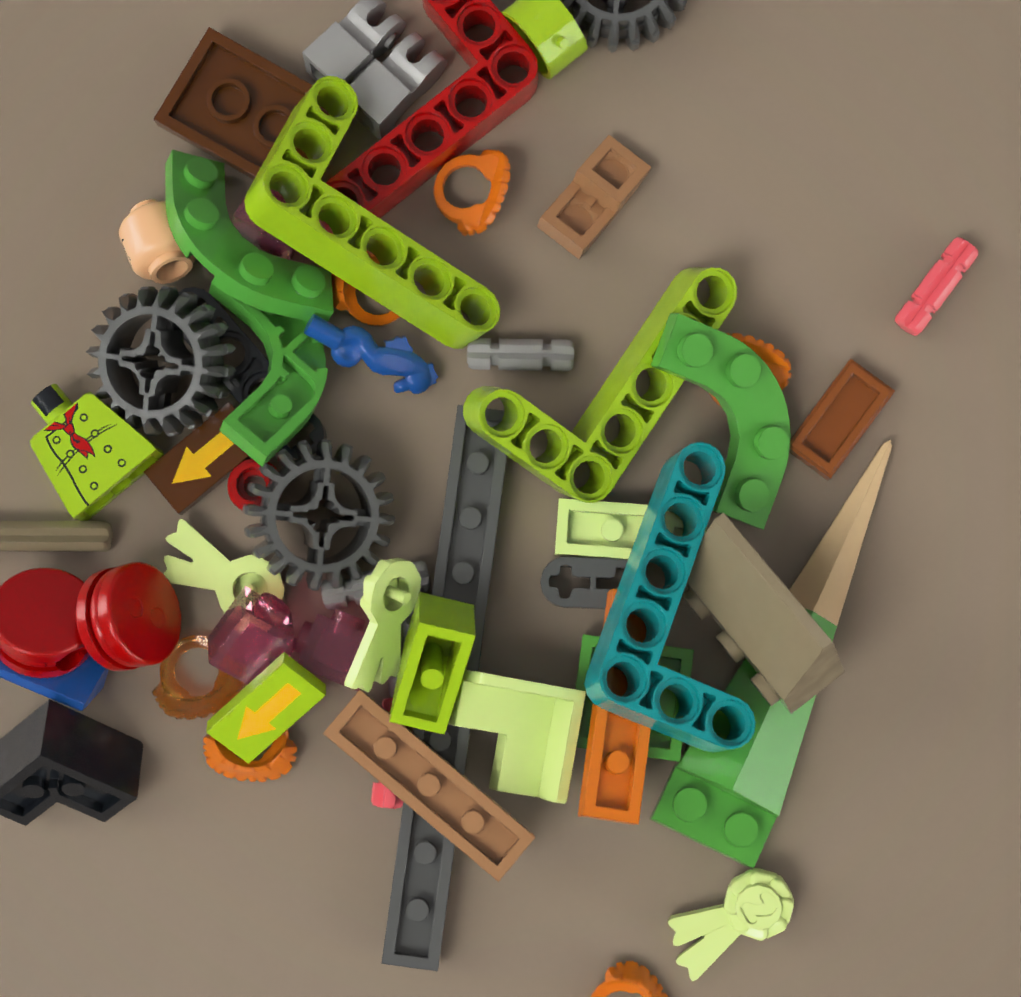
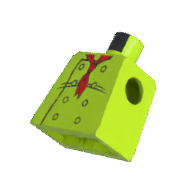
M52 384L39 392L31 401V405L47 425L29 441L67 511L74 519L80 521L90 520L142 477L146 469L165 455L160 448L140 431L125 422L122 416L111 410L107 403L96 397L92 392L84 394L73 403L58 384Z

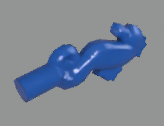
M315 314L312 315L304 329V334L331 348L333 360L341 367H353L362 359L373 372L381 375L404 376V378L397 380L393 384L396 393L411 391L413 394H420L435 384V379L438 378L433 363H426L420 356L414 353L406 336H396L393 339L384 340L385 346H378L372 335L364 328L352 325L341 329Z

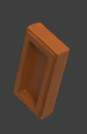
M850 359L791 437L789 453L826 480H830L895 390Z

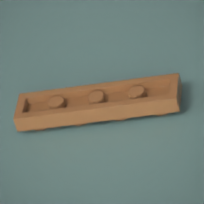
M359 689L323 734L499 882L536 838L535 835L406 726L389 722L390 713L362 689Z

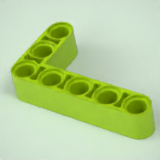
M325 76L318 79L294 107L247 191L244 203L249 218L266 232L442 344L453 349L467 347L469 343L479 339L497 324L500 317L499 302L488 288L320 180L356 115L358 99L353 87L345 80L336 76ZM319 106L326 109L329 112L330 116L325 114ZM295 147L305 152L308 159L302 157ZM270 189L278 191L286 203L276 199ZM319 220L327 223L333 231V234L327 232L321 226ZM367 250L378 258L380 264L375 263L370 258ZM414 280L423 286L426 294L417 288ZM461 310L468 315L471 324L464 319Z
M689 267L680 271L674 277L572 432L518 393L494 386H481L474 389L467 396L463 405V417L466 425L478 436L557 492L585 503H596L604 499L611 492L684 382L679 377L651 366L670 313H679L718 330L737 299V286L734 278L728 271L721 268ZM705 279L710 288V296L708 301L702 306L697 297V288L699 283ZM643 370H646L650 377V386L648 391L640 397L635 388L636 379ZM499 398L504 406V416L498 425L490 427L485 418V411L492 400ZM616 415L620 422V432L609 443L605 437V426L607 421ZM543 430L547 436V447L541 456L534 458L530 451V442L538 431ZM586 461L590 469V476L587 483L577 489L574 483V472L581 463Z

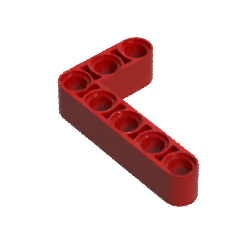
M422 0L427 16L464 59L470 69L339 171L326 184L381 218L437 174L448 161L461 155L532 98L538 85L537 58L533 50L491 0ZM474 25L488 26L494 32L489 39L480 42L473 41L465 35L468 29ZM516 65L526 70L528 76L519 83L505 82L499 76V73L508 66ZM474 98L480 100L486 107L476 117H466L457 111V106L466 99ZM432 131L438 133L443 138L441 145L432 151H423L414 145L415 139L424 132ZM382 165H392L401 171L397 180L389 185L377 184L371 178L373 172ZM322 221L326 230L333 234L330 226Z

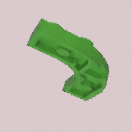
M172 150L165 163L166 215L172 235L185 257L188 258L194 255L214 275L211 282L214 286L246 305L262 311L309 321L313 314L329 321L334 313L331 272L322 267L277 257L258 249L242 237L231 222L226 206L224 163Z
M211 283L209 293L252 329L264 344L269 360L268 374L262 384L223 420L220 428L221 433L263 467L304 427L314 413L324 390L328 373L324 346L322 343L304 334L308 321L273 314L251 307L232 298Z
M670 313L651 366L700 386L716 397L727 415L730 442L725 460V477L713 511L719 514L724 512L729 518L764 530L786 470L790 451V420L783 392L770 368L759 355L743 342L679 313Z

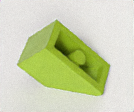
M419 592L404 641L389 722L445 735L476 637L474 605Z

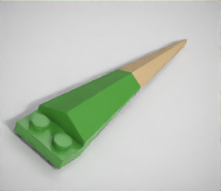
M891 440L881 445L789 589L832 641L891 452ZM745 658L723 692L735 696L749 705L754 713L756 722L753 736L748 743L740 748L715 753L703 751L688 744L680 757V762H677L673 767L650 816V820L751 869L755 867L774 822L780 815L816 695L792 714L780 700L773 706H770L750 679L757 672ZM717 710L713 716V729L717 736L725 740L730 733L729 719L724 713Z

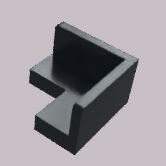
M51 699L47 700L0 739V815L26 826L58 802L106 822L138 797L143 754L142 742Z

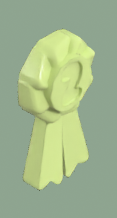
M180 519L178 521L177 532L168 535L165 539L169 544L193 559V562L170 555L164 556L167 570L163 574L171 584L215 590L224 614L241 623L255 624L269 619L277 613L283 601L286 588L280 573L273 575L267 571L269 561L263 558L259 559L253 555H247L230 561L186 520Z
M402 558L381 559L372 574L364 578L363 596L360 599V606L370 622L347 674L344 686L370 692L374 681L384 684L390 676L397 678L401 661V624L413 612L421 588V576L411 561Z
M760 868L749 869L730 881L723 904L674 914L668 918L669 926L675 931L673 937L674 946H680L701 937L680 953L676 959V963L679 966L688 968L689 978L692 981L697 980L741 934L763 941L786 929L793 912L794 898L783 877L777 875V873Z

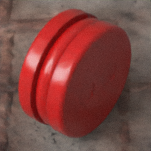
M130 562L97 571L84 582L76 603V624L80 639L89 655L104 668L120 672L158 664L172 654L180 637L181 610L175 590L161 571L148 563Z
M34 568L15 574L0 586V660L8 668L29 677L52 678L73 671L88 658L89 653L80 639L76 624V603L81 587L84 584L80 578L56 568Z

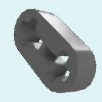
M587 557L556 558L548 563L542 572L540 580L541 591L546 600L554 606L562 608L605 609L607 593L611 589H596V579L614 578L616 569L624 570L628 560ZM560 567L571 568L572 577L590 579L589 588H574L571 590L570 598L559 597L558 588L549 586V578L558 576Z

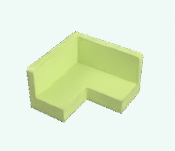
M465 670L448 724L498 733L489 789L538 797L554 803L565 804L567 802L586 691Z

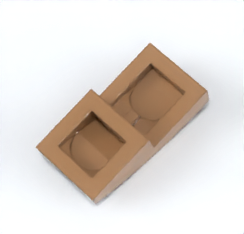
M608 135L579 167L573 181L540 217L537 227L580 260L630 199L652 167L612 136Z

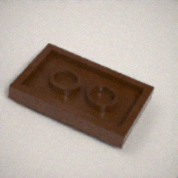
M209 27L154 117V121L159 127L254 180L294 107L313 85ZM319 106L325 114L330 116L329 112L326 109ZM295 147L302 157L308 159L305 152Z

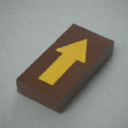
M227 402L215 415L204 421L202 426L192 431L144 471L146 476L181 516L228 478L236 466L245 460L251 459L250 456L220 432L223 420L235 410V407L230 402Z

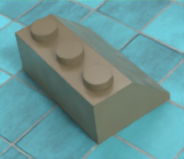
M724 512L715 518L703 536L686 583L689 589L683 593L682 597L701 621L711 615L723 631L715 637L735 663H738L744 657L757 672L750 680L769 705L773 706L780 700L792 714L845 672L833 641Z

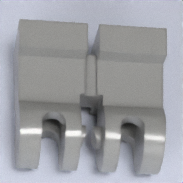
M360 0L341 22L337 23L335 21L302 52L306 72L316 81L325 76H336L345 80L353 87L358 99V108L354 117L380 140L396 126L395 122L416 99L435 84L445 70L447 60L434 50L425 55L419 62L413 63L425 45V40L417 32H413L396 44L389 57L383 63H380L376 58L394 46L404 31L406 22L399 15L393 14L380 25L375 26L385 12L386 3L382 0Z

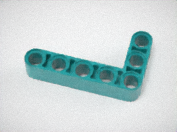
M696 442L689 444L666 460L661 468L586 673L584 685L592 703L600 708L703 751L715 753L740 748L750 741L756 724L753 711L747 703L735 696L658 665L725 477L726 466L719 450L711 444ZM684 461L697 465L702 476L700 485L688 480L683 469ZM666 511L675 513L682 520L684 527L682 536L674 535L666 527L664 520ZM648 562L655 563L664 572L665 584L662 589L654 587L648 581L645 573ZM630 614L641 618L646 626V637L643 642H637L627 632L626 622ZM611 667L618 668L626 676L628 684L623 696H617L608 687L606 679ZM664 689H669L678 698L679 710L675 718H670L661 709L659 701ZM717 710L724 713L729 719L730 733L725 740L717 736L713 729V716Z

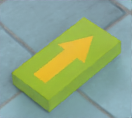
M283 652L207 721L206 733L249 764L326 696V684Z

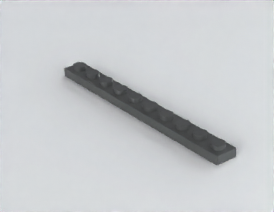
M458 405L432 595L474 605L476 637L465 670L478 672L507 455L478 436L466 425L463 417V405ZM486 408L485 418L487 424L490 427L498 425L502 421L504 411ZM448 724L445 735L413 728L415 735L460 773L465 775L470 728ZM404 802L381 964L438 971L455 845Z

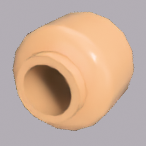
M148 199L139 202L122 221L119 229L120 241L133 271L143 279L153 280L155 283L167 284L180 280L191 271L196 258L194 255L186 258L177 245L169 227L165 201Z

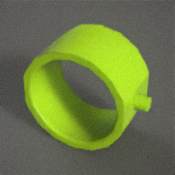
M516 0L501 12L533 50L538 62V73L546 79H552L587 51L588 46L582 31L560 0Z

